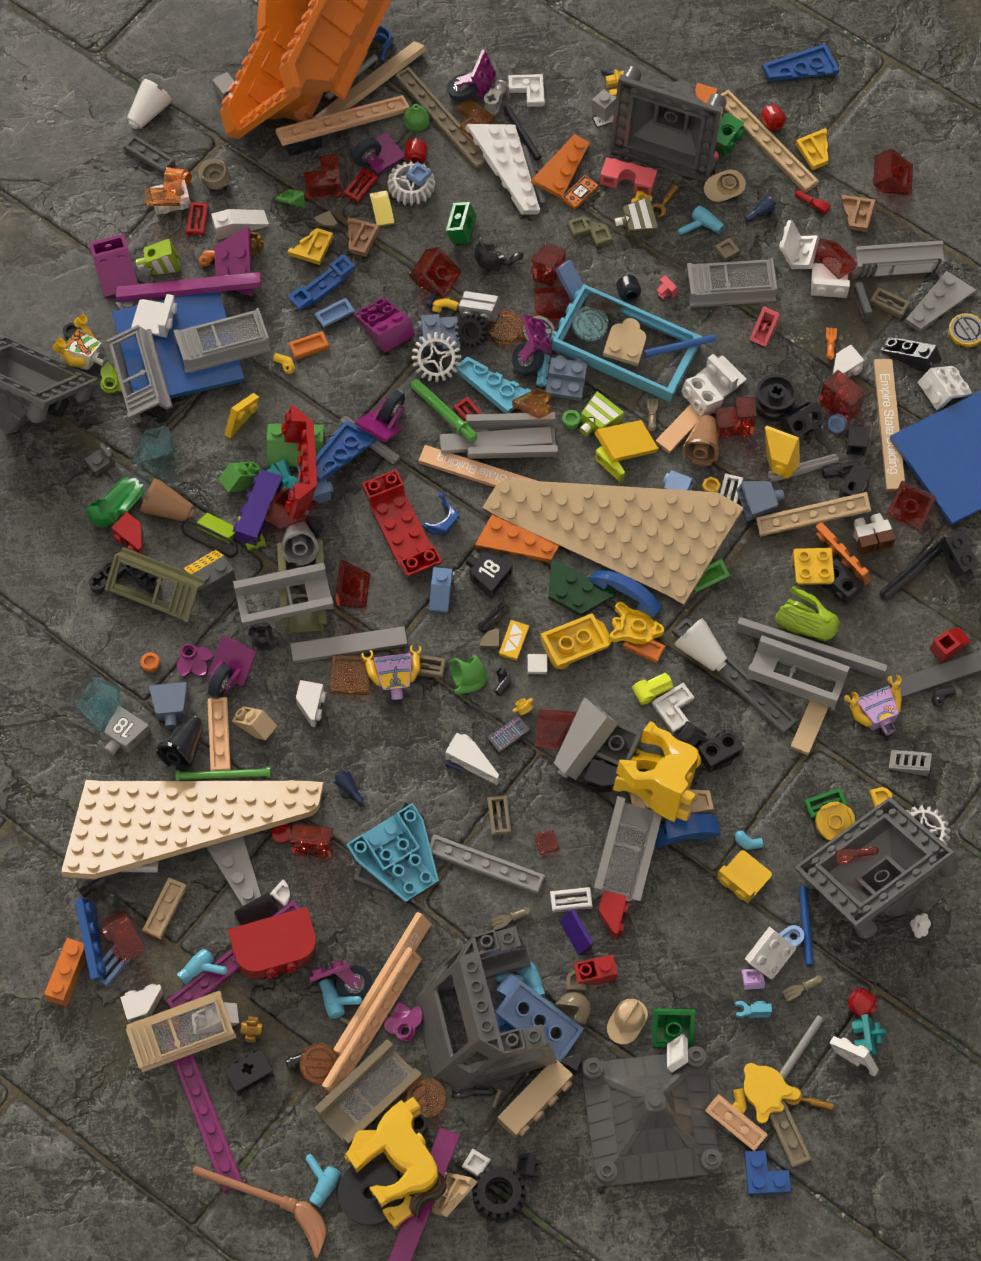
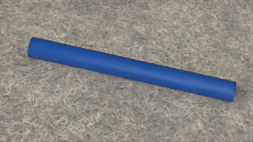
M708 335L644 350L645 357L715 342L716 335Z
M802 886L799 887L802 930L804 931L805 965L813 966L807 887Z

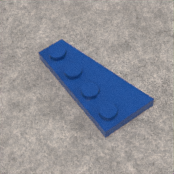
M826 44L762 65L768 81L839 74L840 71Z
M345 421L316 456L317 481L323 482L377 441L376 437Z

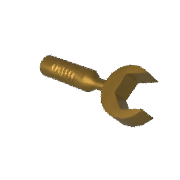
M673 184L664 196L662 204L656 203L652 205L653 211L656 210L661 213L657 216V221L665 217L666 208L664 205L669 203L678 190L677 185Z
M801 1091L800 1097L796 1101L784 1099L790 1107L797 1106L801 1101L807 1102L810 1106L832 1111L834 1103L812 1097L804 1098Z

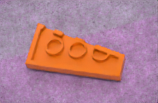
M491 515L475 544V548L491 549V551L498 553L502 551L513 556L522 555L527 556L529 559L551 563L559 549V545Z
M822 522L817 524L815 527L818 539L822 543L825 541L829 545L828 548H832V554L834 556L838 555L841 559L840 562L864 582V586L871 582L869 571L865 567L862 568L855 556L849 557L850 553L842 543H837L838 539Z

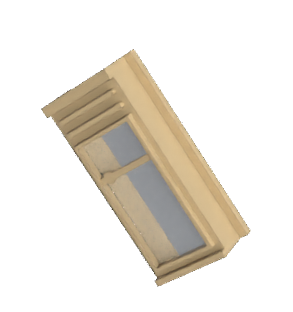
M221 991L126 1025V1032L139 1069L141 1068L142 1072L237 1038L222 1000Z

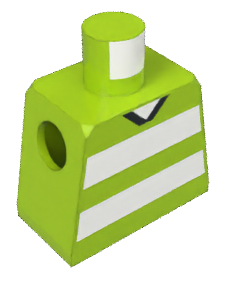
M170 239L144 247V257L136 259L138 270L148 268L152 275L181 271L179 256Z
M597 391L581 413L583 425L579 430L584 436H588L592 431L595 433L597 429L618 425L623 421L624 412Z

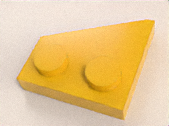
M826 128L796 140L797 148L812 170L828 164Z
M316 228L309 236L301 239L299 245L293 249L290 248L288 255L320 265L334 237L333 233Z
M252 393L231 408L225 436L232 438L248 418L256 412L259 396Z

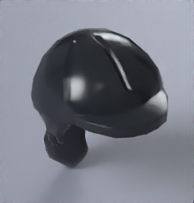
M478 236L479 242L475 248V260L481 268L495 270L501 266H511L523 259L524 254L522 252H515L508 258L504 257L501 252L494 250L497 245L484 244L481 236Z

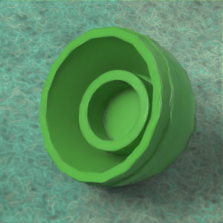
M418 104L408 107L403 118L405 127L412 132L425 130L430 121L427 110Z

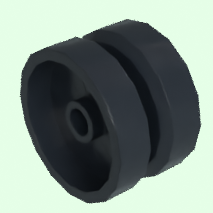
M774 374L763 378L758 384L754 401L755 410L758 415L767 421L779 422L780 416L794 409L797 396L796 385L784 375Z

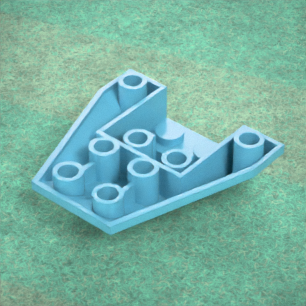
M413 803L346 844L356 862L404 902L439 881L424 820Z

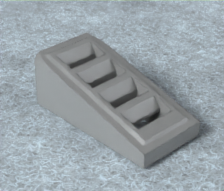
M891 750L888 769L928 776L932 754ZM896 757H900L899 765L896 764ZM904 758H908L907 765H904ZM913 759L916 760L915 766H912ZM921 761H924V766H920Z

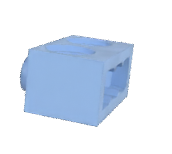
M671 470L670 474L666 473L663 483L666 489L692 491L696 480Z

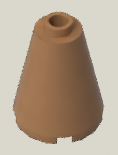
M711 415L699 417L683 445V457L690 459L694 465L710 466L712 462L718 460L717 421Z
M154 479L147 491L146 499L143 500L140 511L144 514L179 521L191 520L195 512L192 509L193 504L160 479Z

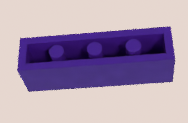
M262 469L259 476H255L253 481L254 488L252 491L249 490L246 498L247 504L242 506L240 511L241 518L239 522H235L233 527L235 540L256 547L282 486L281 475Z

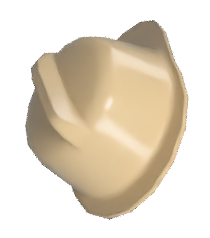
M731 169L715 174L705 182V195L710 200L716 202L735 197L744 191L746 185L745 178L740 172Z
M636 999L621 1001L607 1024V1033L610 1039L618 1044L633 1042L648 1018L645 1005Z

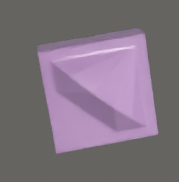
M744 969L741 971L744 990L765 988L763 973L759 970Z

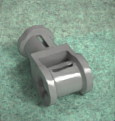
M503 80L495 81V87L491 88L484 96L486 104L484 112L487 115H496L500 110L502 97L509 90V85Z

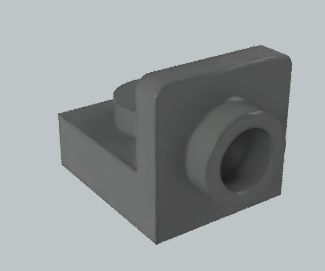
M103 443L99 444L100 449L85 458L86 464L95 475L114 464L113 451L109 446L105 447Z

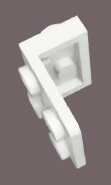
M788 220L787 225L784 227V235L782 241H780L779 248L792 270L812 269L820 239L818 236H801L794 222Z
M814 263L812 266L811 295L847 298L850 287L848 267L845 265Z
M167 294L164 303L141 299L137 306L132 327L139 325L145 330L151 329L152 335L167 338L168 331L172 328L173 314H176L177 311L174 295Z
M954 366L930 368L918 381V384L936 410H942L952 398L968 397L972 394L968 384L964 382L958 369Z

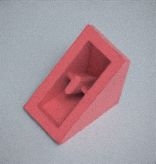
M763 306L749 340L766 347L778 327L780 313Z

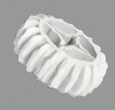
M412 161L409 164L403 162V166L397 164L396 169L393 168L392 173L388 176L389 180L387 183L390 194H392L393 199L397 198L398 203L403 201L404 206L407 203H410L412 206L413 203L419 205L420 201L426 202V198H430L431 193L434 192L435 180L433 173L421 186L413 181L412 186H410L411 180L406 177V174L415 165Z
M437 332L434 333V338H431L430 333H428L427 337L429 340L427 341L424 337H421L420 339L424 343L421 345L416 342V345L420 348L419 350H412L418 353L417 356H412V359L418 360V362L413 363V366H420L416 372L419 373L423 370L424 373L421 377L424 378L428 374V381H431L432 376H435V382L439 381L438 376H441L442 380L445 381V374L451 378L452 374L449 371L452 369L454 372H457V369L453 366L454 364L460 365L459 362H455V358H461V355H455V352L460 351V348L453 349V346L457 344L456 341L450 344L451 337L449 336L447 340H444V333L441 334V338H437ZM434 342L444 343L450 350L440 352L436 349ZM429 344L431 349L430 356L421 359L422 350ZM433 348L437 354L446 353V355L442 356V359L452 355L451 364L446 370L442 367V359L439 362L440 367L435 360L427 361V359L431 358L432 353H434ZM432 362L437 366L439 373L430 372L423 365Z
M921 805L919 810L915 806L912 807L911 812L906 810L947 845L946 842L950 839V836H948L950 829L946 827L949 823L948 821H943L944 815H937L938 809L931 812L930 806L927 810H924L923 805Z

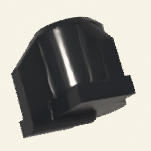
M255 624L254 627H250L248 635L253 638L255 647L260 649L266 648L271 651L278 643V640L270 635L272 632L270 625L264 627Z
M686 721L677 739L695 747L702 741L705 742L707 740L705 737L707 733Z

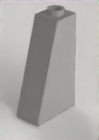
M587 698L583 699L554 761V764L559 768L558 773L565 778L570 776L576 780L618 725L597 704Z

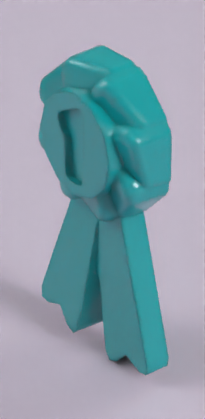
M282 459L280 462H276L278 468L271 464V468L267 471L282 476L281 491L288 498L289 491L293 489L294 484L301 482H298V477L291 476L287 461Z

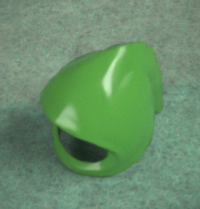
M473 655L467 663L458 658L452 659L451 673L456 686H458L454 690L455 694L475 692L486 685L488 679L487 672L483 663L476 655ZM455 661L459 663L460 667L456 666Z

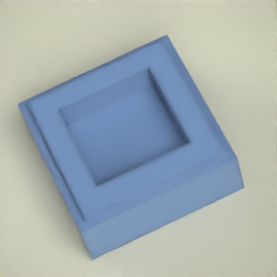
M417 162L407 172L406 177L421 186L431 176V171Z

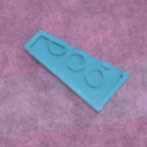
M469 357L461 361L459 366H455L457 374L505 414H509L532 396V390L528 388L525 390L519 387V384L512 380L510 382L504 379L503 375L498 372L493 373L489 371L488 367Z

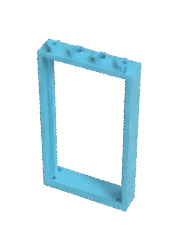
M583 284L580 290L577 289L575 292L573 304L570 303L568 305L566 317L561 318L558 332L554 331L551 337L552 350L572 359H583L584 362L588 363V366L671 402L700 345L687 349L667 388L564 342L563 339L585 299L633 318L642 324L681 341L702 336Z

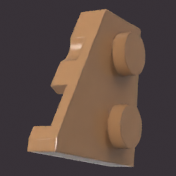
M842 195V204L850 230L868 232L876 200Z
M348 217L349 251L352 254L366 257L380 231V226Z

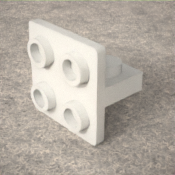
M714 354L708 357L706 368L697 374L703 373L723 398L746 382V378L724 356L717 358Z
M769 927L745 959L751 966L770 979H773L791 957L796 947Z

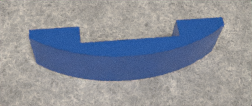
M345 254L330 264V269L305 288L301 286L288 296L290 301L299 310L316 303L328 295L354 270L355 265Z
M597 570L589 578V581L604 590L610 585L640 602L637 609L653 618L662 609L661 604L650 591L623 574L608 570Z

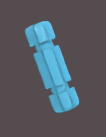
M547 354L544 355L543 365L537 372L536 385L540 388L547 386L548 379L546 378H548V363H550V355Z

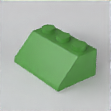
M268 424L267 467H271V464L278 467L276 462L285 459L288 467L297 468L298 455H300L296 449L297 443L284 442V435L281 434L282 424ZM314 425L316 456L324 447V425Z

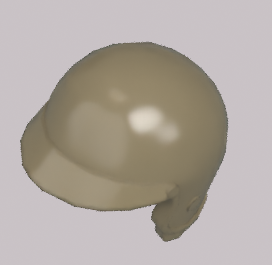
M208 159L198 169V177L201 183L209 189L220 190L229 182V170L223 161Z
M567 993L554 1004L555 1007L562 1010L564 1014L579 1025H585L591 1014L589 1001L580 993Z

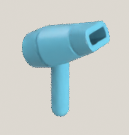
M698 206L692 213V218L695 221L679 228L678 233L683 235L700 226H704L720 234L724 229V224L709 210Z
M202 949L177 973V976L187 985L203 971L225 975L228 970L226 967L212 964L214 962L213 955L208 950Z
M530 962L531 967L519 970L520 975L511 974L545 998L541 978L533 962ZM507 974L496 976V981L502 982Z
M324 979L319 982L325 1010L330 1019H337L345 1014L344 1005H355L362 1002L359 996L340 997L334 980Z
M308 1154L306 1161L318 1179V1183L309 1201L321 1208L329 1195L337 1187L342 1174L339 1170L330 1166L323 1172L314 1156Z

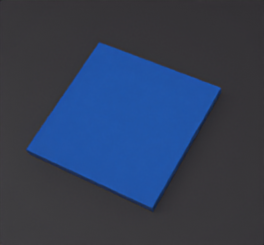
M220 292L175 297L177 311L176 314H173L172 328L168 331L167 338L153 335L170 398L244 382L239 360L186 374L179 346L174 339V330L178 329L179 331L227 317ZM137 306L112 312L117 334L132 328ZM230 330L217 333L221 346L234 343ZM214 334L199 338L204 351L217 348ZM136 335L121 342L120 345L129 377L139 373L141 370H145ZM147 373L130 380L133 393L150 385Z
M980 391L891 435L889 438L951 526L981 511Z

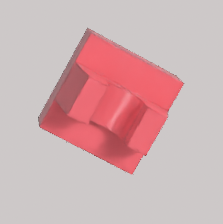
M666 275L660 279L661 286L657 289L658 296L662 300L668 296L674 299L678 295L677 287Z

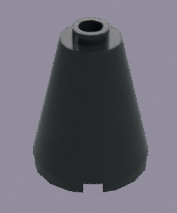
M188 716L158 744L156 754L163 763L168 766L171 764L177 766L175 769L180 771L190 769L203 730L201 719L196 716Z

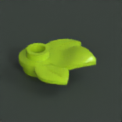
M107 362L101 368L102 380L100 387L105 393L109 394L116 391L122 392L116 368H113ZM111 383L113 386L107 387L106 385Z

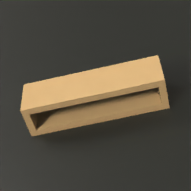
M558 1060L557 1063L546 1066L498 1116V1123L515 1139L519 1135L523 1137L529 1131V1125L532 1121L535 1120L537 1122L544 1115L545 1112L543 1110L548 1105L550 1107L553 1106L559 1097L557 1095L562 1090L566 1092L573 1084V1074Z

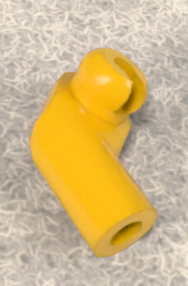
M447 298L435 300L432 310L440 313L442 307L457 311L459 302Z
M278 353L274 354L273 362L282 364L285 373L291 374L294 372L295 365L291 357Z
M743 1088L733 1090L735 1098L733 1106L744 1114L747 1109Z

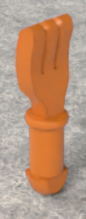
M826 327L825 337L828 342L826 344V357L828 360H832L835 357L834 342L837 338V328Z

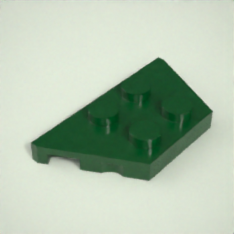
M554 558L551 560L548 599L582 617L589 613L591 609H596L601 606V603L615 597L616 592L608 588L604 590L589 581V578Z

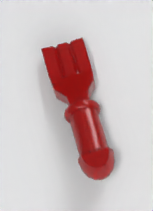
M801 190L795 192L797 199L799 198L808 203V205H812L823 214H826L830 209V205L823 200L813 199L814 197H810Z

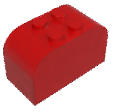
M307 907L228 929L229 940L238 970L242 975L250 979L266 977V980L278 977L279 973H294L298 971L297 968L307 965L315 954L316 937Z

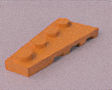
M574 134L533 177L530 183L562 199L590 142Z

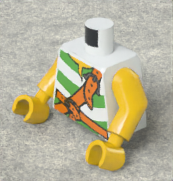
M81 314L74 320V325L82 330L78 329L67 342L62 338H58L52 348L55 352H60L61 362L68 364L70 367L89 370L94 363L101 366L105 365L107 356L101 354L102 344L94 337L89 327H86L87 317Z

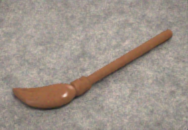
M198 1166L194 1167L192 1172L194 1175L278 1204L281 1209L294 1213L296 1221L310 1242L314 1256L316 1258L319 1257L326 1239L327 1228L321 1213L312 1204L298 1201L292 1197L289 1198L286 1195L281 1197Z

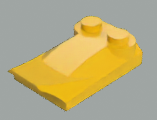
M593 613L541 633L540 636L547 656L552 665L557 669H565L570 663L606 649L612 642L604 623L595 619Z

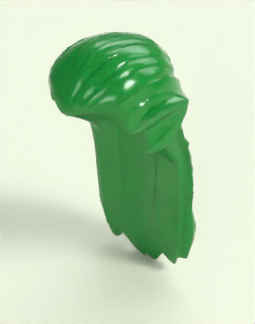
M122 478L103 499H97L87 507L88 519L100 528H106L115 524L142 497L145 490L143 484L139 485V480L135 478Z

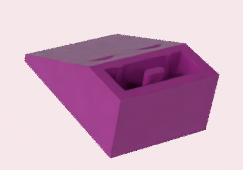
M124 234L89 243L104 298L116 296L117 286L138 284Z
M385 297L376 300L373 304L360 309V311L354 314L374 343L383 352H387L415 336L410 318Z

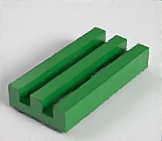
M841 788L806 799L803 802L807 812L810 814L811 820L816 818L817 812H814L815 810L830 802L842 801V804L848 806ZM839 795L838 798L828 800L812 807L810 805L812 803L830 798L832 796Z

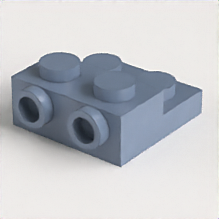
M439 314L421 315V321H418L419 332H422L423 336H419V338L424 337L427 341L429 340L427 337L428 333H430L431 338H434L435 332L438 334L437 338H441V334L444 333V340H447L450 336L451 340L449 343L452 344L454 341L457 343L453 346V349L460 348L461 351L460 342L458 341L460 337L456 338L458 332H455V328H458L456 326L458 322L457 316L440 318ZM434 342L438 351L450 350L444 343ZM429 344L424 347V354H431Z
M561 355L556 356V358L551 357L545 396L581 401L588 363L580 358L566 360V357Z

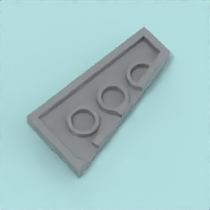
M946 271L906 318L905 323L921 332L937 321L940 316L947 314L953 307L964 302L967 297L974 295L976 289Z
M243 836L206 847L242 906L261 896Z

